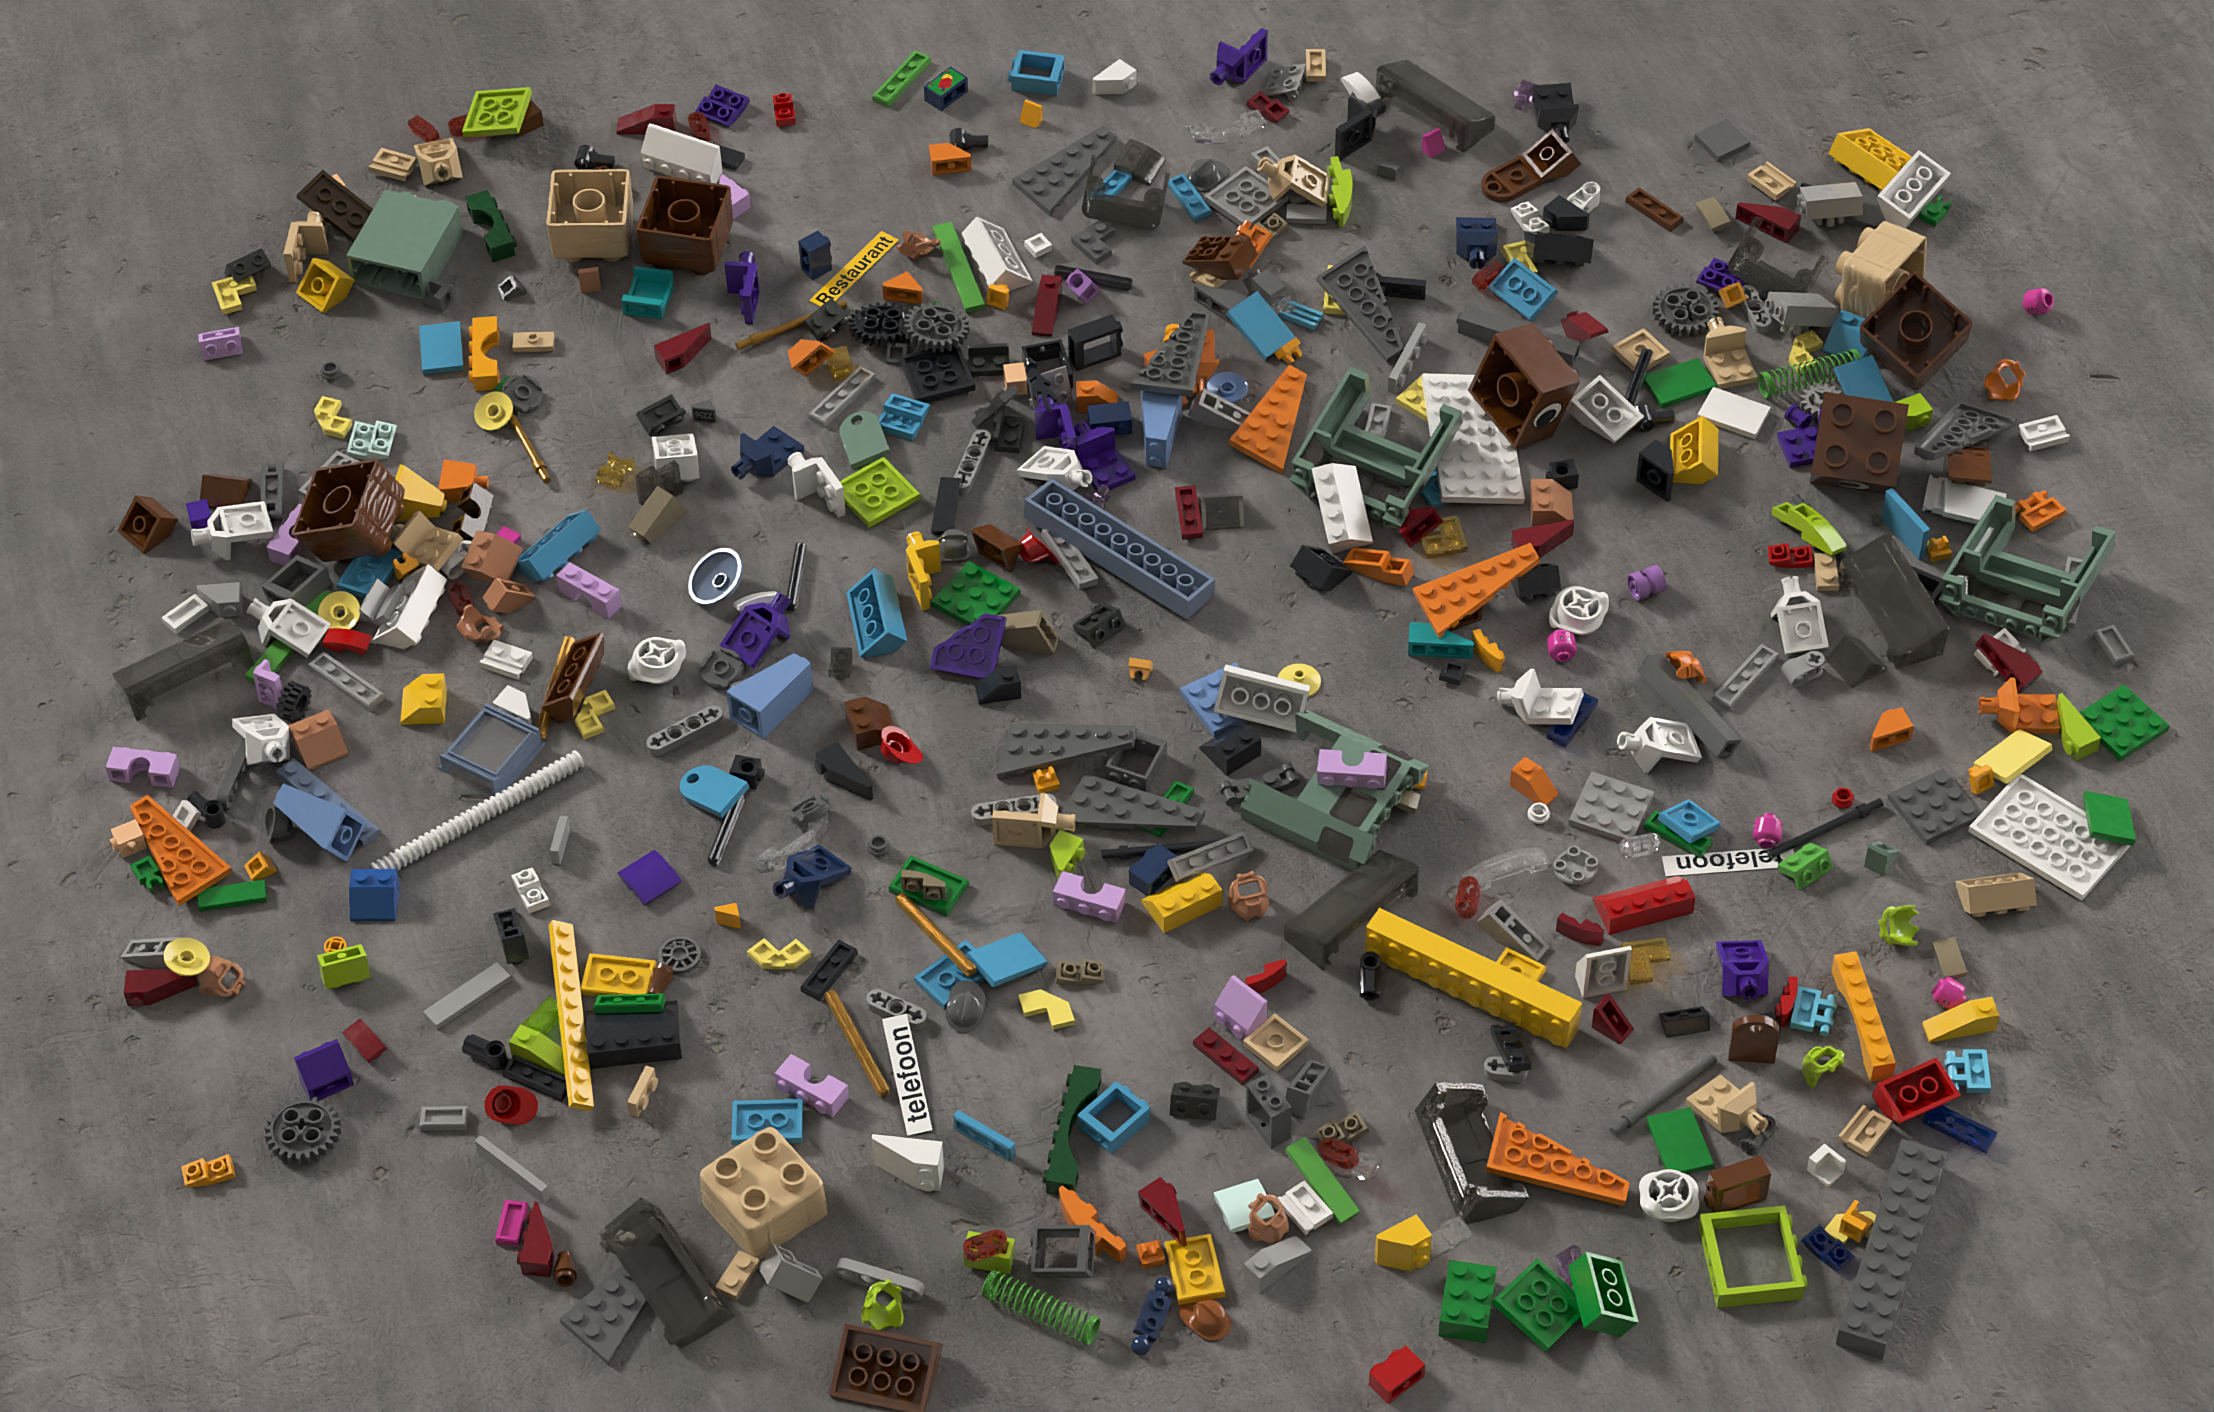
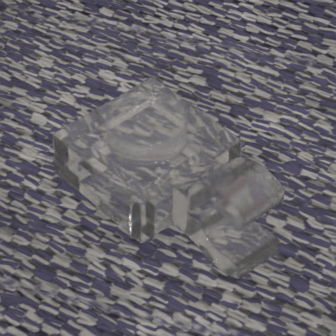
M1276 296L1273 299L1265 300L1277 315L1281 311L1291 313L1296 308L1295 305L1289 304L1291 300L1289 296Z

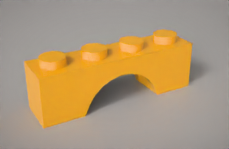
M497 316L472 318V326H469L470 339L472 338V341H469V351L472 353V356H469V367L472 368V371H469V382L474 384L475 391L494 390V387L499 384L497 360L490 359L485 354L491 348L499 345Z

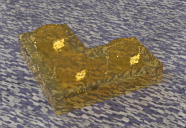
M1458 515L1441 518L1443 523L1438 526L1440 535L1421 538L1426 559L1468 552V545Z
M1666 937L1621 943V948L1627 946L1632 948L1628 976L1630 985L1653 982L1650 963L1670 961L1671 954Z

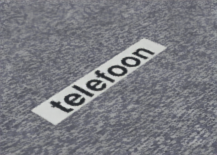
M1768 848L1705 853L1702 858L1694 854L1662 856L1665 875L1676 876L1778 868V864L1788 856L1793 855L1794 851L1793 849L1788 850L1774 858L1768 857L1767 850L1772 849Z
M907 1014L882 1019L907 1136L930 1131L932 1126Z

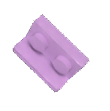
M239 327L198 334L202 359L204 361L243 354Z
M264 659L260 665L256 666L253 672L258 701L278 709L276 708V704L279 703L277 699L281 696L280 692L282 690L280 676L271 672L269 661Z

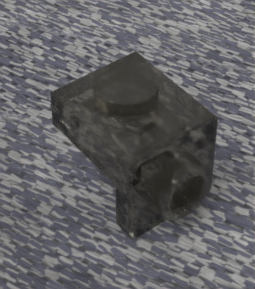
M832 647L828 676L838 680L850 678L853 669V649L849 647Z

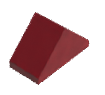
M1433 506L1409 510V514L1401 525L1399 533L1411 548L1441 525L1443 520Z
M1606 994L1594 1008L1591 1028L1617 1044H1622L1634 1030L1610 994Z

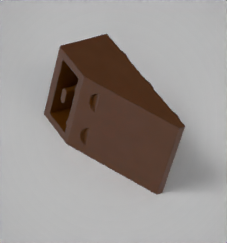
M1249 235L1203 236L1198 240L1193 249L1188 252V255L1182 262L1187 266L1221 280H1239L1258 256V253Z
M1967 446L1945 455L1943 471L1948 480H1952L1951 483L1964 484L1965 481L1973 482L1975 486H1986V483L1991 484L1990 451L1988 448Z

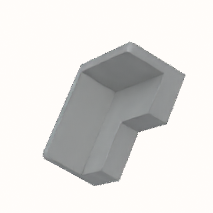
M771 1243L758 1267L769 1286L807 1303L810 1302L823 1279L817 1269L797 1261L791 1251Z

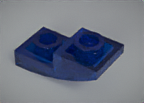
M1820 1224L1801 1240L1817 1258L1836 1272L1855 1257L1840 1239L1835 1241Z

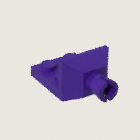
M1261 28L1256 34L1251 36L1245 45L1241 46L1240 50L1220 41L1217 50V68L1210 73V80L1218 86L1222 85L1226 79L1244 84L1267 60L1268 31Z
M748 251L740 253L739 261H728L724 265L727 292L739 294V300L743 301L741 315H744L745 324H753L760 287L757 264L754 263L755 256Z
M1040 396L1038 399L1039 406L1035 409L1036 440L1058 437L1059 444H1063L1062 449L1074 450L1077 455L1076 435L1068 405L1062 403L1055 404L1048 397L1047 402L1052 408L1050 413L1045 408L1042 396Z
M1820 408L1818 425L1777 433L1778 442L1789 468L1813 464L1822 408Z
M1082 421V425L1085 428L1080 423L1074 427L1075 434L1079 437L1076 442L1077 458L1083 470L1091 472V485L1099 495L1136 480L1134 471L1115 447V430L1113 427H1098L1092 430L1086 421Z
M777 592L769 605L762 602L745 606L719 646L733 650L743 662L755 668L778 633L786 639L790 638L788 619L783 614L792 601L780 592Z
M1762 940L1717 941L1716 952L1722 967V996H1742L1746 1001H1749L1748 996H1750L1751 1001H1753L1759 995H1768L1769 960Z

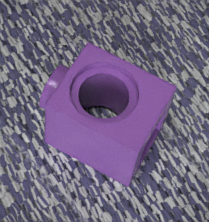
M1078 268L1064 282L1086 304L1100 290Z

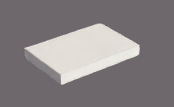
M1713 387L1697 414V419L1703 416L1715 426L1755 439L1767 419L1771 407Z
M1945 480L1943 483L1942 516L1977 524L1995 495L2006 498V494L1967 484L1951 483L1952 481Z

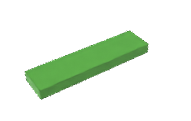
M915 50L873 94L872 101L889 108L931 63V57Z
M1306 1137L1301 1138L1285 1149L1287 1155L1314 1192L1333 1212V1217L1339 1226L1359 1214L1360 1210Z

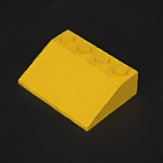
M1869 128L1838 133L1828 153L1834 157L1835 162L1844 164L1849 168L1850 172L1859 174L1864 178L1865 182L1877 186L1880 192L1912 158V156Z

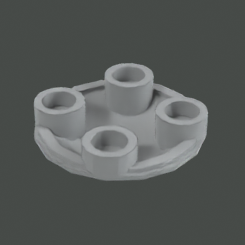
M1570 846L1567 851L1556 858L1554 872L1565 883L1584 884L1592 880L1597 874L1598 859L1589 852L1580 850L1577 846Z

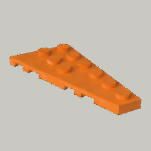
M1289 365L1233 434L1228 445L1282 475L1307 374Z
M1528 543L1414 587L1413 594L1439 639L1447 629L1458 625L1459 620L1463 617L1471 615L1494 598L1495 593L1499 590H1504L1510 586V582L1515 578L1522 577L1540 563L1539 556L1532 544Z
M149 795L130 805V812L134 820L136 819L144 835L145 842L178 907L232 873L231 867Z
M1500 1112L1487 1163V1173L1620 1206H1625L1630 1182L1606 1169L1600 1170L1591 1165L1590 1160L1584 1157L1580 1159L1571 1154V1150L1542 1134H1534L1526 1129V1125L1520 1122L1514 1123L1507 1119V1115Z

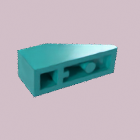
M1410 622L1408 656L1473 659L1474 642L1448 630L1438 639L1430 623Z

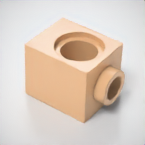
M1024 362L1003 365L1006 389L1008 390L1014 385L1019 391L1015 396L1028 394Z
M136 819L111 829L113 838L110 839V843L114 852L119 851L122 858L147 848L144 835Z

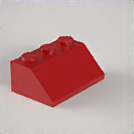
M1936 1057L1877 1083L1872 1097L1883 1115L1902 1124L1960 1098L1961 1094Z

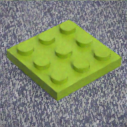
M530 87L476 91L462 130L464 137L519 134L532 95Z
M885 457L839 481L844 489L845 504L868 528L920 500V493Z

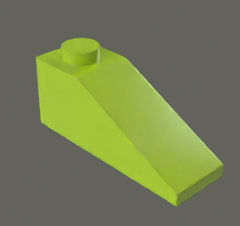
M1921 393L1896 402L1909 404L1905 430H1914L1931 423L1933 409Z
M2060 693L2057 699V710L2062 744L2065 752L2071 755L2075 761H2078L2098 751L2101 737L2065 695Z
M520 1024L509 1040L512 1057L513 1055L565 1076L562 1047L542 1033Z

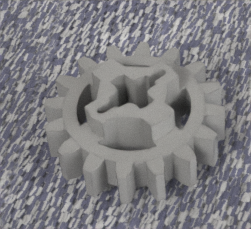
M1819 383L1816 384L1815 388L1810 385L1808 390H1803V395L1800 397V410H1804V413L1812 415V419L1817 418L1818 421L1824 392L1841 394L1842 391H1835L1836 386L1829 388L1827 383L1824 384V387L1820 386Z

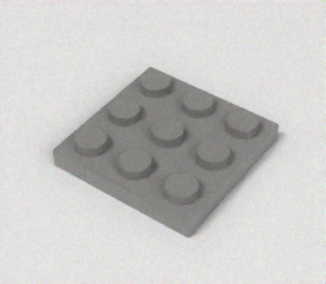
M1245 166L1206 194L1204 201L1238 225H1242L1245 220L1249 221L1252 224L1249 228L1250 230L1257 222H1261L1288 202L1289 195L1285 193L1277 201H1274L1270 193L1268 181Z
M1591 771L1569 818L1568 825L1632 846L1654 797V791Z

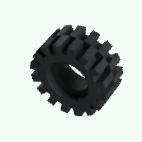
M294 681L288 682V685L284 686V691L281 690V696L277 699L279 701L276 704V708H278L276 710L277 717L292 723L302 720V717L305 716V711L309 709L307 706L311 702L309 700L312 695L310 694L311 689Z

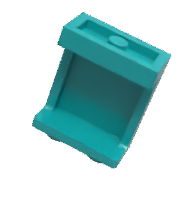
M635 266L633 269L634 279L628 295L623 294L621 300L623 314L662 320L675 286L673 272Z

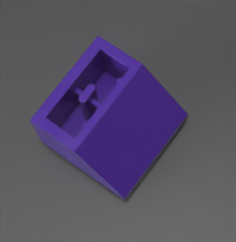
M337 1039L294 1057L300 1083L310 1101L314 1097H317L319 1101L354 1085L351 1071Z

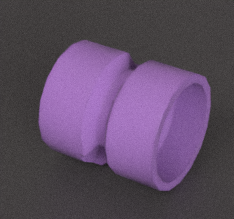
M1658 565L1645 568L1643 572H1633L1627 576V585L1635 600L1649 597L1650 593L1655 595L1666 590L1665 576Z

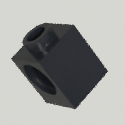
M1574 459L1550 462L1549 471L1546 472V479H1553L1567 490L1578 488L1579 473Z
M735 755L729 771L731 775L746 781L751 789H757L759 781L762 782L765 775L761 759L742 755Z

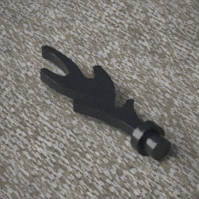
M1030 357L1026 358L1024 367L1027 372H1031L1029 382L1031 383L1035 380L1032 387L1033 398L1036 400L1038 394H1041L1045 408L1051 413L1052 408L1049 406L1047 398L1050 397L1054 402H1057L1054 392L1048 387L1051 386V382L1038 373L1036 361Z

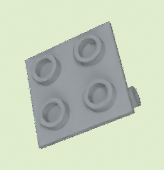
M1306 64L1271 70L1263 93L1267 97L1286 93L1290 101L1298 99L1299 91L1306 76L1304 72Z
M1066 366L1040 374L1051 382V386L1048 387L1057 398V402H1054L1055 404L1069 405L1073 403ZM1028 378L1031 393L1029 404L1034 408L1035 413V409L1039 406L1038 399L1042 395L1038 394L1036 400L1033 398L1032 387L1035 380L1030 383Z

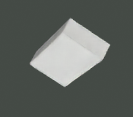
M194 594L161 618L163 624L177 634L210 610L208 604Z

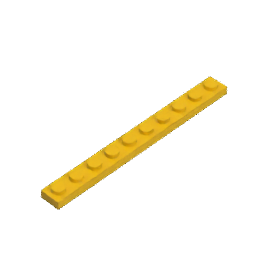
M552 920L548 926L569 1108L590 1112L594 1107L573 924Z

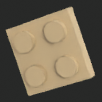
M1644 328L1612 346V352L1633 372L1643 348L1650 349L1653 352L1647 370L1670 357V352Z
M1274 1013L1243 1040V1046L1277 1072L1308 1045L1309 1039Z

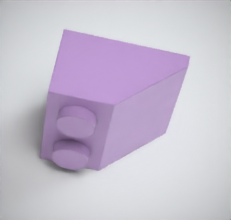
M1233 975L1214 1004V1018L1221 1026H1226L1231 1030L1236 1038L1244 1040L1267 1020V1000Z

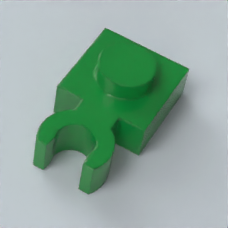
M1938 196L1936 204L1930 201L1919 212V219L1936 227L1946 217L1947 211L1951 208L1952 201L1949 200L1947 203H1942L1943 196Z
M150 855L130 865L131 871L140 885L146 883L149 893H154L152 888L154 884H159L161 888H164L163 879L160 877V870Z

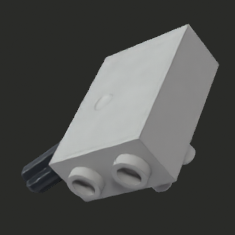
M1856 182L1818 186L1801 183V187L1798 188L1800 194H1797V205L1800 206L1801 214L1804 213L1806 220L1815 219L1816 226H1821L1825 218L1827 226L1833 227L1835 225V217L1837 223L1842 224L1845 222L1846 216L1863 215V196Z
M1762 288L1758 294L1759 299L1765 301V312L1782 324L1780 331L1783 333H1788L1790 325H1794L1793 334L1799 336L1801 333L1808 332L1809 326L1832 327L1838 308L1820 294L1774 292L1766 288Z

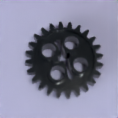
M877 302L876 306L869 304L868 308L861 306V310L856 309L855 314H851V318H849V332H851L852 337H855L856 341L861 340V344L869 342V346L876 344L879 347L881 344H884L887 347L888 343H891L893 346H895V342L903 343V339L908 340L906 339V334L903 333V321L905 314H908V309H902V305L895 307V303L888 306L887 302L883 305ZM882 316H884L883 324H882L883 329H882V333H880V331H881V319H882Z

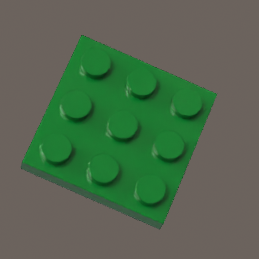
M968 561L931 600V606L968 626L984 613L1001 615L1021 594L1019 587Z
M2124 684L2079 712L2101 737L2100 744L2119 761H2122L2163 735L2170 727L2166 721Z
M1536 1258L1492 1302L1501 1313L1545 1353L1581 1318L1574 1290L1539 1258Z

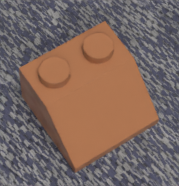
M1531 479L1529 497L1532 527L1574 519L1572 493L1553 479Z
M476 530L461 568L471 579L493 583L495 578L510 581L523 548L494 533Z
M329 709L288 725L292 743L306 769L309 771L349 755L338 725Z

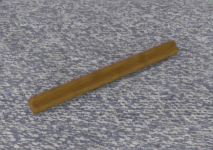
M565 636L563 638L544 701L572 643L575 642L572 636ZM541 708L536 727L540 730L541 740L546 738L552 719L543 708Z
M905 893L896 895V904L966 976L971 977L973 974H976V966Z
M835 990L827 991L824 994L825 1000L878 1097L888 1096L890 1094L889 1087Z

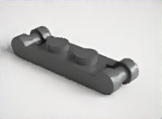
M283 461L276 462V464L262 463L261 502H265L269 519H276L277 521L283 520Z
M1285 763L1280 768L1232 782L1223 781L1218 785L1221 794H1224L1223 799L1226 805L1232 806L1242 803V801L1244 802L1245 796L1249 795L1248 783L1250 778L1279 792L1298 786L1300 780L1298 775L1294 774L1295 769L1293 765Z

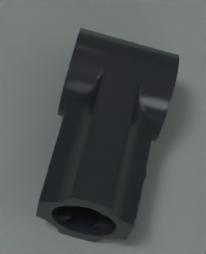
M1371 951L1361 956L1359 968V997L1369 1001H1373L1380 996L1381 959L1377 953Z
M474 1034L467 1035L462 1046L464 1054L488 1063L489 1067L493 1070H502L508 1064L507 1052L501 1041H488Z

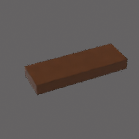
M1640 187L1626 197L1625 202L1669 232L1683 223L1684 217Z

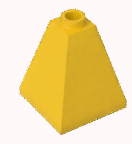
M400 464L396 480L405 489L402 500L405 509L397 521L409 520L417 510L426 518L439 517L441 512L445 513L448 500H444L445 494L412 470Z

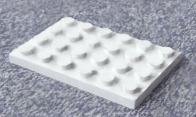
M2023 774L2014 778L1969 826L1968 830L1974 836L2081 901L2130 847V845L2090 838L2085 811Z

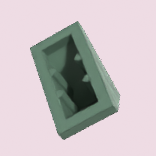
M1881 841L1870 843L1864 867L1885 876L1898 857L1900 850Z

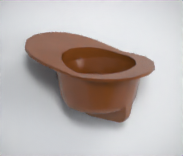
M1206 1300L1180 1305L1179 1316L1182 1322L1205 1340H1221L1230 1332L1231 1319L1224 1307L1217 1301Z

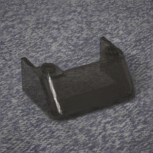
M1091 155L1082 202L1083 214L1091 219L1146 230L1156 229L1161 221L1170 170H1165L1162 189L1150 188L1145 192L1143 201L1104 194V180L1099 176L1092 175L1096 155Z
M1754 217L1728 263L1730 273L1760 291L1762 288H1766L1774 292L1808 293L1830 257L1821 255L1813 270L1801 269L1797 272L1794 279L1760 260L1764 247L1761 241L1754 238V235L1764 219Z

